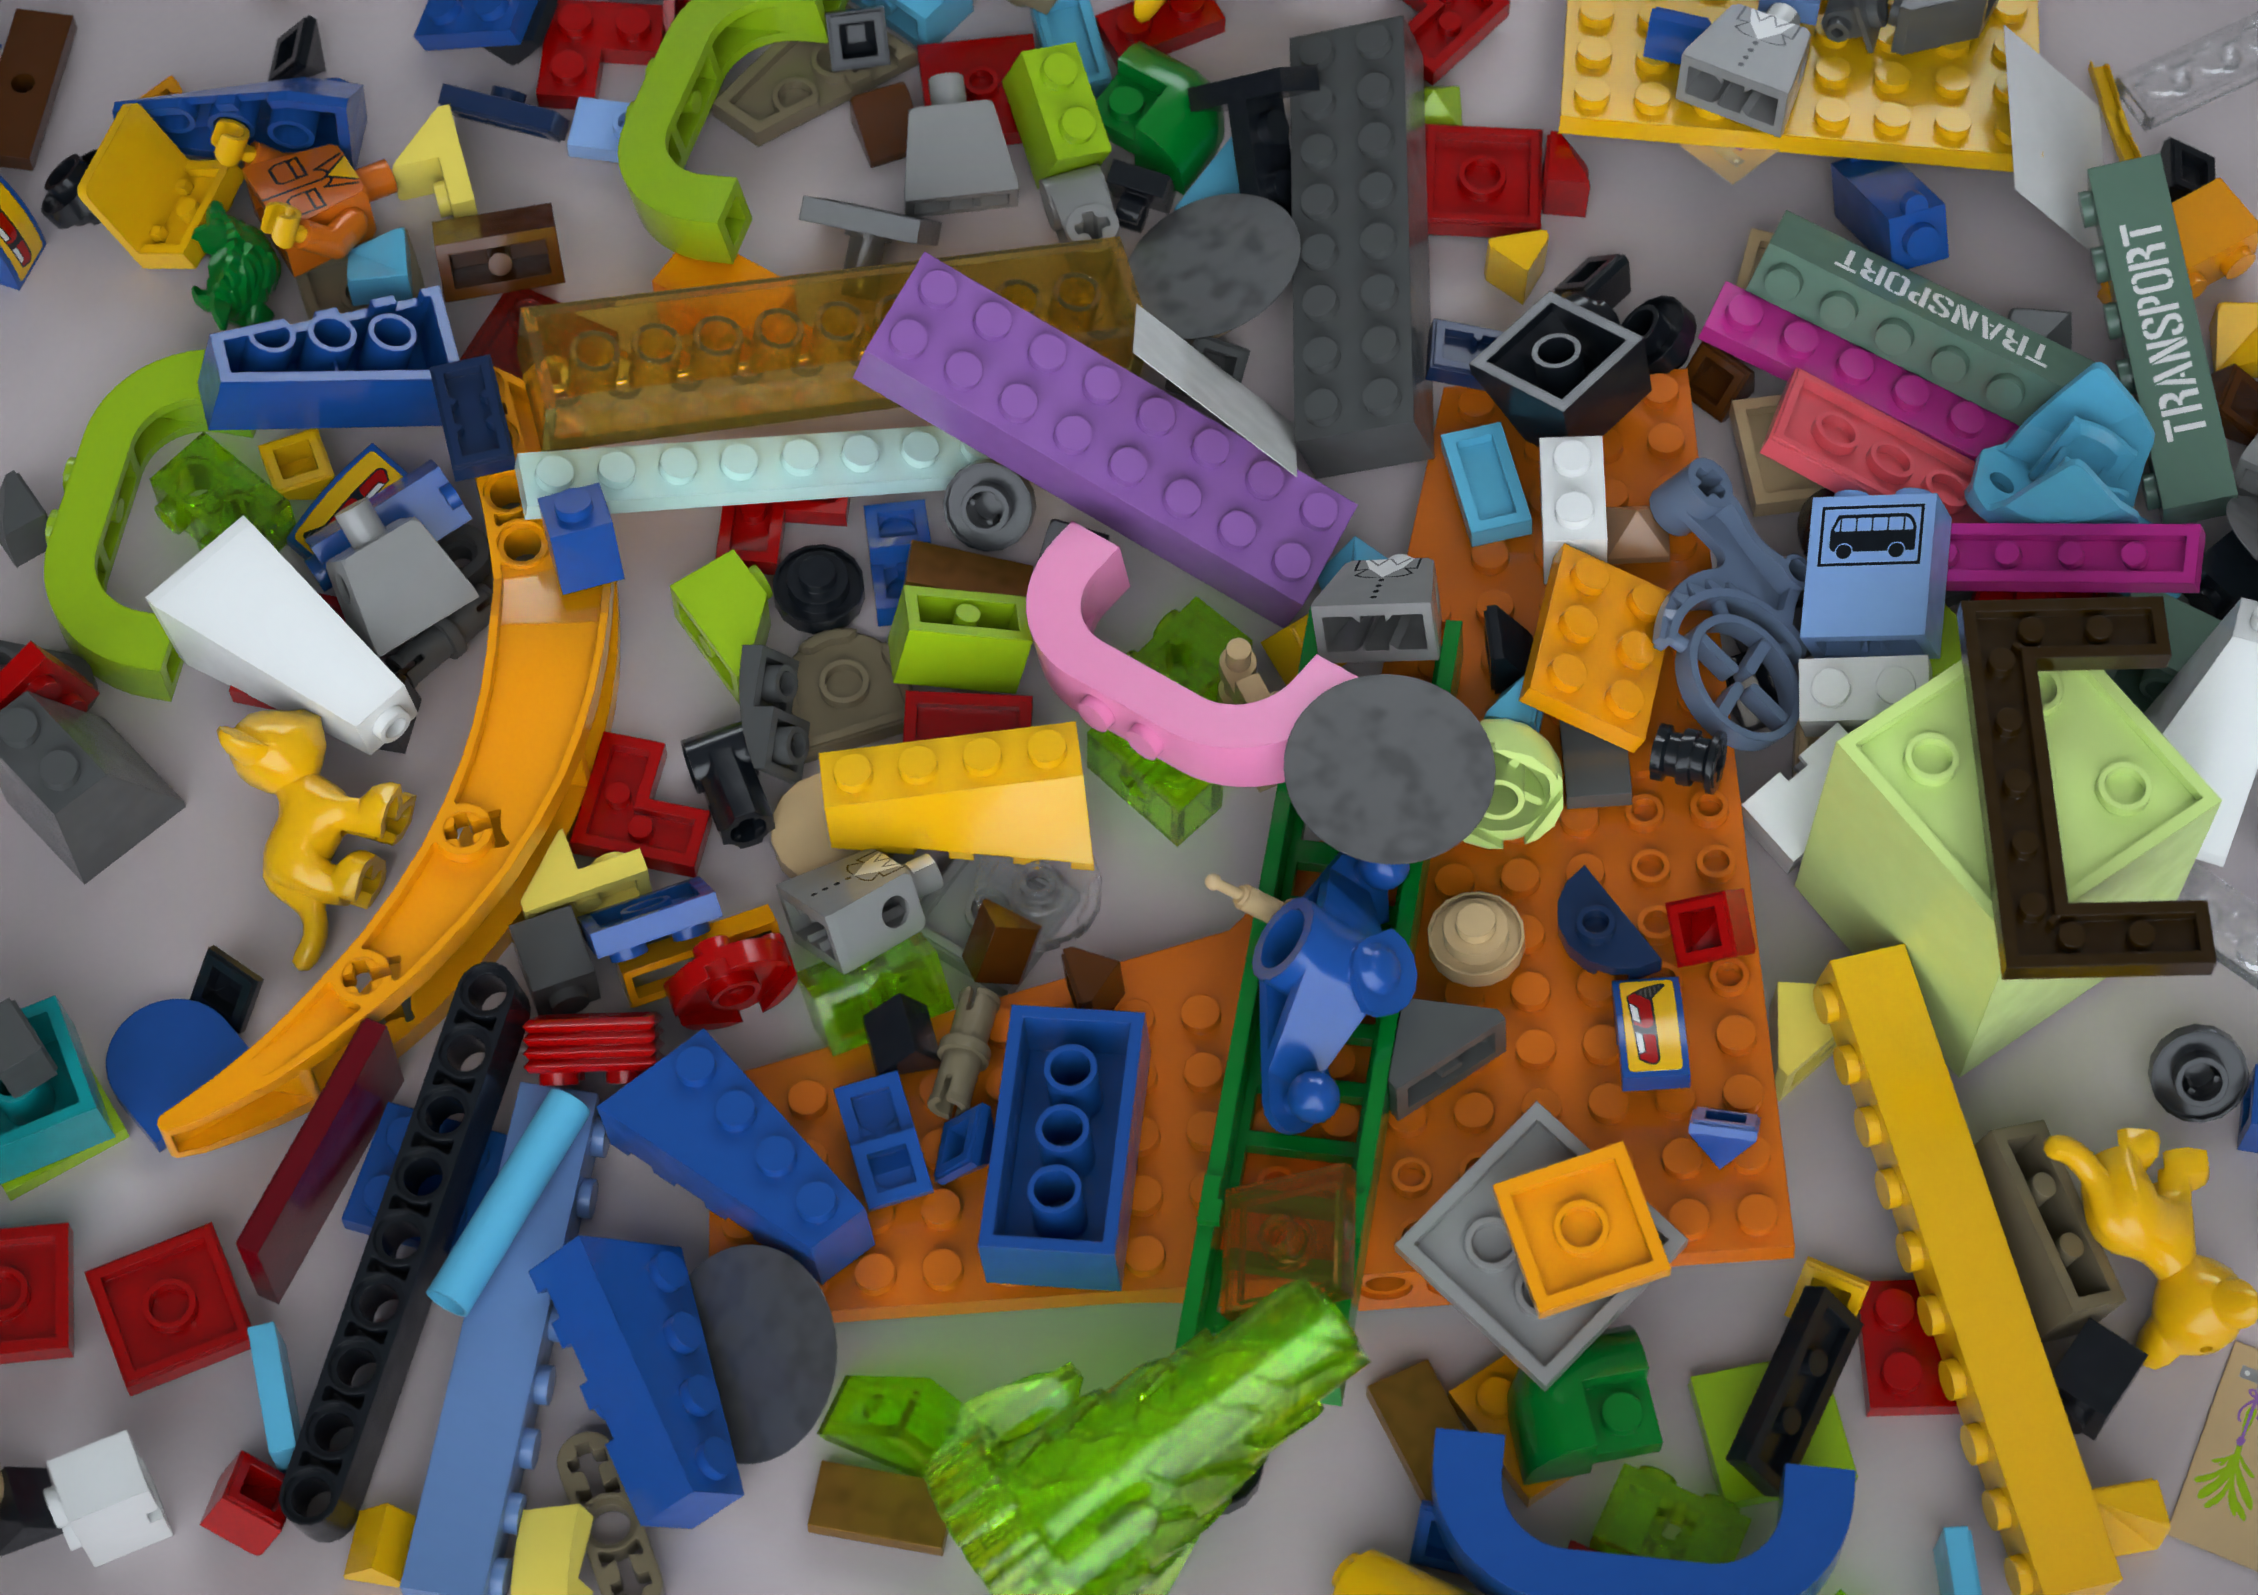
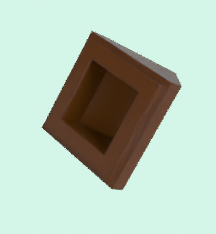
M1704 341L1700 343L1686 367L1688 368L1692 402L1722 423L1730 417L1729 411L1732 400L1748 399L1754 393L1755 372L1731 354Z
M985 898L980 905L962 954V958L974 982L1019 985L1024 978L1043 926Z
M1073 946L1063 949L1061 959L1065 981L1074 1007L1078 1009L1113 1011L1125 995L1120 961Z

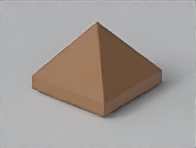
M1650 506L1606 507L1608 564L1670 562L1669 533L1656 522Z

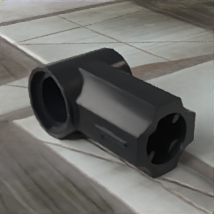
M742 721L681 740V747L691 780L697 794L704 793L723 845L731 844L744 849L762 843L763 838L775 829V823L757 776L759 775V770L754 769L747 750Z

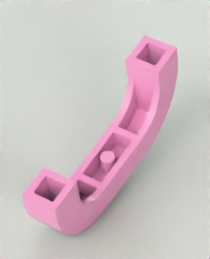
M1071 521L1046 548L1038 560L1031 575L1026 596V614L1029 629L1044 676L1053 691L1070 708L1078 712L1082 719L1093 729L1099 732L1109 730L1128 741L1130 746L1142 757L1148 760L1158 758L1193 778L1233 787H1259L1285 782V749L1290 732L1297 719L1310 703L1322 693L1345 681L1358 678V676L1316 654L1286 687L1268 698L1246 704H1223L1196 694L1103 642L1094 635L1095 628L1102 616L1130 588V583L1120 547Z

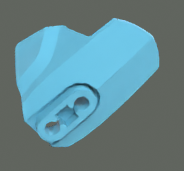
M2102 362L2093 363L2027 418L2008 442L1981 450L1975 459L1971 482L1964 491L1965 499L1971 509L1988 523L2154 524L2140 516L2133 507L2144 467L2154 444L2155 432L2142 407L2111 369ZM2119 593L2126 597L2130 596V593ZM2182 593L2166 594L2178 599Z

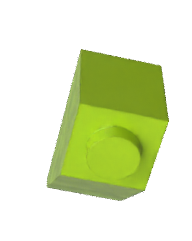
M733 549L670 585L675 618L740 705L739 679L742 645L766 646L771 627L768 599L773 597V592L762 571L756 565L747 568Z

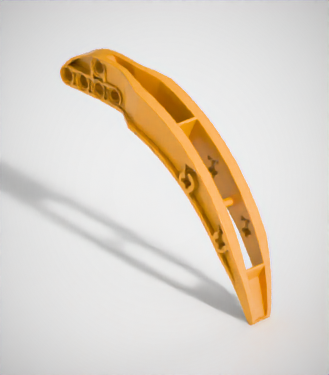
M494 367L515 460L517 453L589 448L574 423L545 394L524 380ZM515 469L474 478L486 524L494 579L486 657L473 724L461 761L445 800L423 844L394 890L343 955L258 1042L210 1081L160 1115L157 1120V1127L169 1153L175 1158L202 1154L224 1147L310 1112L361 1021H364L366 1018L376 1022L385 1019V1026L388 1028L397 1059L406 1053L447 1016L458 982L463 974L473 965L482 962H496L511 944L512 938L509 925L525 920L520 901L560 829H563L571 848L570 839L604 731L611 732L616 710L620 679L621 630L618 581L563 595L550 556L542 519H524ZM509 503L521 504L513 509L502 508ZM522 555H536L534 558L527 561L515 560L517 557H520ZM463 827L460 837L458 839L457 829ZM361 973H369L371 980L359 993L356 987V976ZM411 997V1011L414 1018L406 1022L401 1004Z

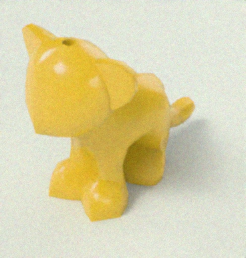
M305 709L288 711L263 710L249 713L234 728L219 726L217 735L220 744L226 753L229 754L239 777L250 786L277 796L279 802L278 819L263 850V880L272 894L299 915L303 924V934L294 952L292 963L298 971H309L318 962L328 938L327 904L337 906H349L351 904L368 909L380 893L386 880V861L366 850L353 851L346 855L338 864L331 862L344 836L351 834L394 846L403 838L412 822L417 795L402 792L401 784L387 782L372 786L361 798L348 797L340 787L320 775L326 753V740L321 716Z
M2141 1128L2118 1129V1146L2100 1151L2097 1154H2094L2083 1143L2073 1137L2066 1135L2049 1136L2044 1141L2043 1146L2046 1155L2052 1160L2068 1166L2081 1182L2084 1216L2094 1240L2113 1254L2142 1262L2157 1278L2152 1299L2151 1316L2139 1331L2135 1346L2148 1354L2143 1366L2157 1370L2169 1365L2180 1355L2199 1356L2218 1352L2234 1341L2241 1329L2248 1328L2256 1323L2258 1319L2257 1291L2250 1283L2239 1279L2230 1267L2213 1258L2197 1254L2192 1191L2200 1189L2209 1180L2210 1168L2207 1150L2183 1147L2164 1151V1167L2157 1170L2158 1181L2152 1183L2146 1171L2159 1154L2161 1140L2159 1133L2156 1131Z

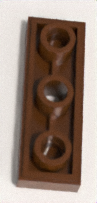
M16 8L0 59V167L34 171L77 31L73 15Z

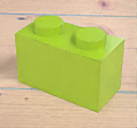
M1076 42L1022 51L1005 76L1002 84L1037 189H1040L1039 180L1093 164L1101 166L1112 151Z
M903 585L888 635L893 683L1016 694L1033 643L1026 614V596Z

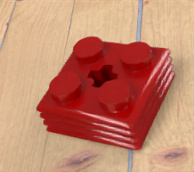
M658 1011L538 1015L529 1019L522 1026L528 1032V1035L522 1041L529 1046L523 1053L529 1059L523 1068L530 1074L539 1073L540 1086L577 1085L579 1081L585 1080V1072L606 1071V1084H628L665 1057L659 1051L665 1044L659 1036L665 1030L658 1025L664 1017Z

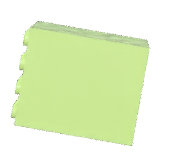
M1962 660L1836 741L1795 887L1853 955L1905 944L1945 1063L1958 1078L2107 978L2002 980ZM2104 670L2038 671L2068 903L2177 900L2221 805V798Z

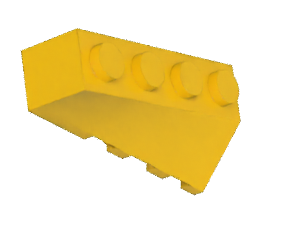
M1076 721L819 753L824 810L831 848L861 851L876 849L884 853L915 855L918 849L949 852V858L974 860L975 854L1013 857V864L1040 866L1041 860L1071 862V869L1095 871Z

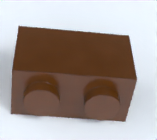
M551 202L432 222L434 247L445 303L566 283Z

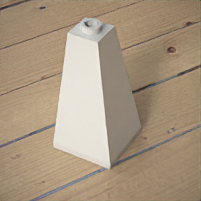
M244 515L145 597L178 656L188 666L229 686L231 685L277 710L305 709L321 716L324 733L364 753L372 755L385 743L397 740L407 730L410 721L418 715L405 685Z
M2244 597L2240 598L2144 713L2150 722L2221 798V805L2196 857L2197 860L2221 867L2224 866L2258 769V602Z

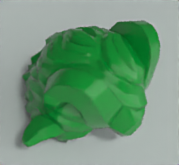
M214 200L208 205L206 224L196 227L192 233V239L198 241L203 251L211 255L208 264L209 278L207 279V288L202 290L193 285L191 293L194 301L204 311L212 313L221 331L227 330L228 323L241 328L273 321L275 317L274 312L266 303L269 300V295L276 290L281 276L280 260L264 232L255 226L246 224L242 219L237 220L235 217L227 215L222 203Z

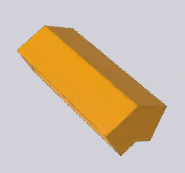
M766 904L710 923V931L689 940L674 942L673 938L670 937L647 945L649 951L645 954L627 961L615 963L630 1008L667 997L663 985L673 975L636 988L632 980L633 977L694 957L692 953L693 948L707 938L725 935L729 937L732 943L764 932L766 934H781L777 919L769 905Z

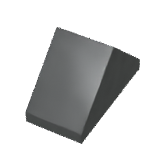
M1411 999L1409 1005L1403 1008L1400 1013L1388 1078L1390 1112L1397 1121H1400L1507 1051L1506 1018L1501 1012L1493 1008Z

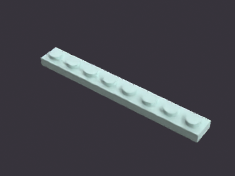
M919 426L517 453L514 467L524 519L531 520L542 519L537 498L560 493L569 488H579L595 483H600L609 513L616 514L946 490L947 485L962 468L976 460L991 458L936 426Z

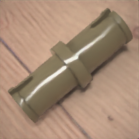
M972 986L961 989L950 1032L942 1037L938 1046L937 1055L941 1063L927 1105L932 1113L944 1119L951 1120L954 1105H957L955 1117L971 1109L970 1104L979 1072L986 1070L989 1065L991 1048L987 1044L1001 1001L997 994L983 987H977L974 1003L971 1001L974 991Z

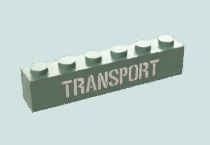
M2158 153L2088 168V190L2078 192V200L2084 227L2096 226L2100 244L2098 247L2090 248L2097 284L2108 282L2112 302L2103 304L2109 340L2121 338L2125 359L2115 360L2117 378L2129 393L2133 394L2134 399L2142 407L2155 432L2154 444L2147 458L2150 473L2142 474L2141 478L2146 508L2148 511L2159 509L2162 524H2186L2227 515L2226 506L2228 501L2232 498H2238V491L2161 154Z
M1788 210L1785 211L1746 288V291L2019 426L2060 389L2091 364L2096 363Z

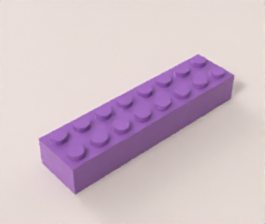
M925 251L865 349L853 376V379L1281 628L1286 627L1304 605L1358 506L1355 502L1298 469L1297 477L1247 439Z

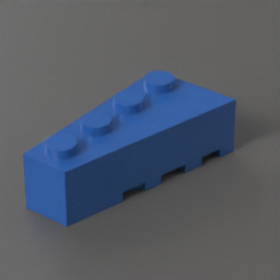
M440 285L420 289L418 297L402 301H396L393 295L371 299L368 308L340 314L337 307L315 311L312 320L289 324L283 318L212 333L208 338L197 384L208 431L442 426L429 367L460 361L441 288Z

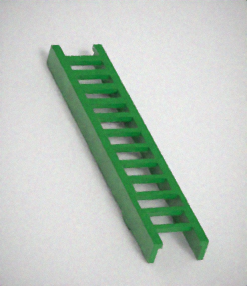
M1311 606L1298 674L1318 654ZM1446 620L1440 658L1435 660L1432 684L1446 690L1457 698L1463 661L1462 621ZM1285 782L1277 785L1259 883V890L1283 902L1290 898L1302 897L1293 896L1298 870L1322 873L1339 853L1338 850L1325 842L1303 840L1306 824L1295 810L1288 795ZM1431 858L1410 863L1408 876L1398 886L1395 906H1389V921L1380 924L1382 931L1393 928L1405 939L1414 955V959ZM1253 917L1208 1169L1203 1182L1197 1215L1196 1235L1173 1355L1178 1386L1206 1389L1215 1333L1322 1346L1314 1393L1315 1403L1342 1406L1390 1114L1388 1078L1401 1011L1390 1016L1376 1017L1375 1025L1360 1023L1345 1043L1347 1045L1371 1047L1366 1083L1335 1080L1340 1091V1103L1362 1106L1356 1142L1253 1131L1252 1124L1257 1096L1262 1094L1259 979L1254 975L1252 961L1257 942L1267 923ZM1247 1153L1352 1165L1346 1202L1241 1190ZM1229 1211L1340 1225L1338 1238L1339 1241L1344 1242L1341 1262L1337 1264L1221 1250L1226 1213ZM1226 1273L1332 1286L1326 1325L1219 1312Z

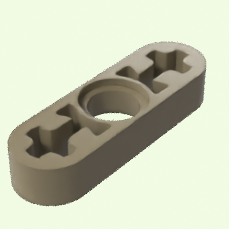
M581 1432L570 1437L562 1445L557 1456V1469L569 1505L588 1501L583 1507L594 1516L593 1523L601 1514L609 1511L620 1512L626 1515L631 1522L630 1530L626 1537L614 1544H604L597 1541L590 1531L586 1553L601 1595H616L624 1590L623 1581L616 1562L630 1558L636 1580L640 1584L652 1583L642 1589L643 1595H665L662 1575L645 1527L641 1526L605 1446L610 1439L597 1432ZM588 1453H592L596 1462L607 1460L598 1465L605 1493L592 1497L585 1474L582 1471L574 1472L580 1468L579 1457ZM617 1488L621 1490L620 1492H613ZM639 1549L643 1551L642 1554H634ZM602 1563H609L606 1567L601 1566Z

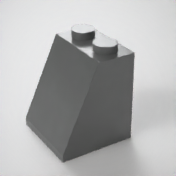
M29 691L24 692L0 710V788L7 803L84 885L186 807L184 801L106 719Z

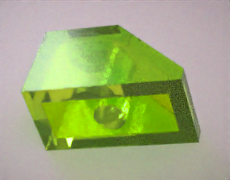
M845 1375L817 1434L830 1443L909 1476L956 1479L961 1468L971 1456L973 1442L984 1419L929 1377Z

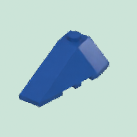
M299 77L114 102L112 110L113 118L115 119L123 104H140L184 155L216 159L214 153L216 147L211 142V136L218 120L227 118L236 120L248 128L250 132L248 145L257 141L281 152H301L328 144L338 145L354 170L357 168L367 123L363 84L349 83L340 78L317 79Z

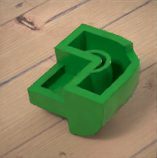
M1141 41L1130 46L1117 59L1116 76L1096 99L1109 141L1134 154V165L1170 176L1175 190L1182 195H1185L1216 155L1225 134L1224 111L1191 112L1187 88L1209 84L1210 82L1197 70Z
M1631 1325L1606 1329L1546 1392L1520 1368L1517 1369L1507 1395L1508 1423L1524 1485L1591 1473L1592 1466L1596 1463L1661 1451L1663 1440L1647 1382L1649 1365L1643 1345L1636 1330Z

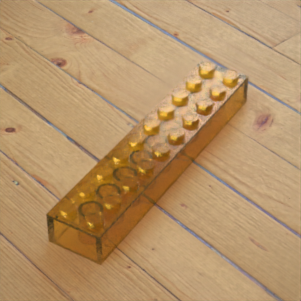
M1120 236L937 258L1140 377L1144 361L1133 353L1136 304L1142 308L1143 305ZM919 260L520 308L517 355L541 451L571 450L902 407L853 379V376L865 349Z

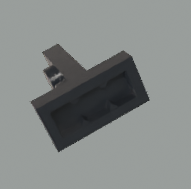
M1317 66L1277 67L1187 88L1191 112L1228 111L1240 194L1256 195L1269 199L1281 206L1292 217L1289 123L1285 115L1283 99L1319 91Z

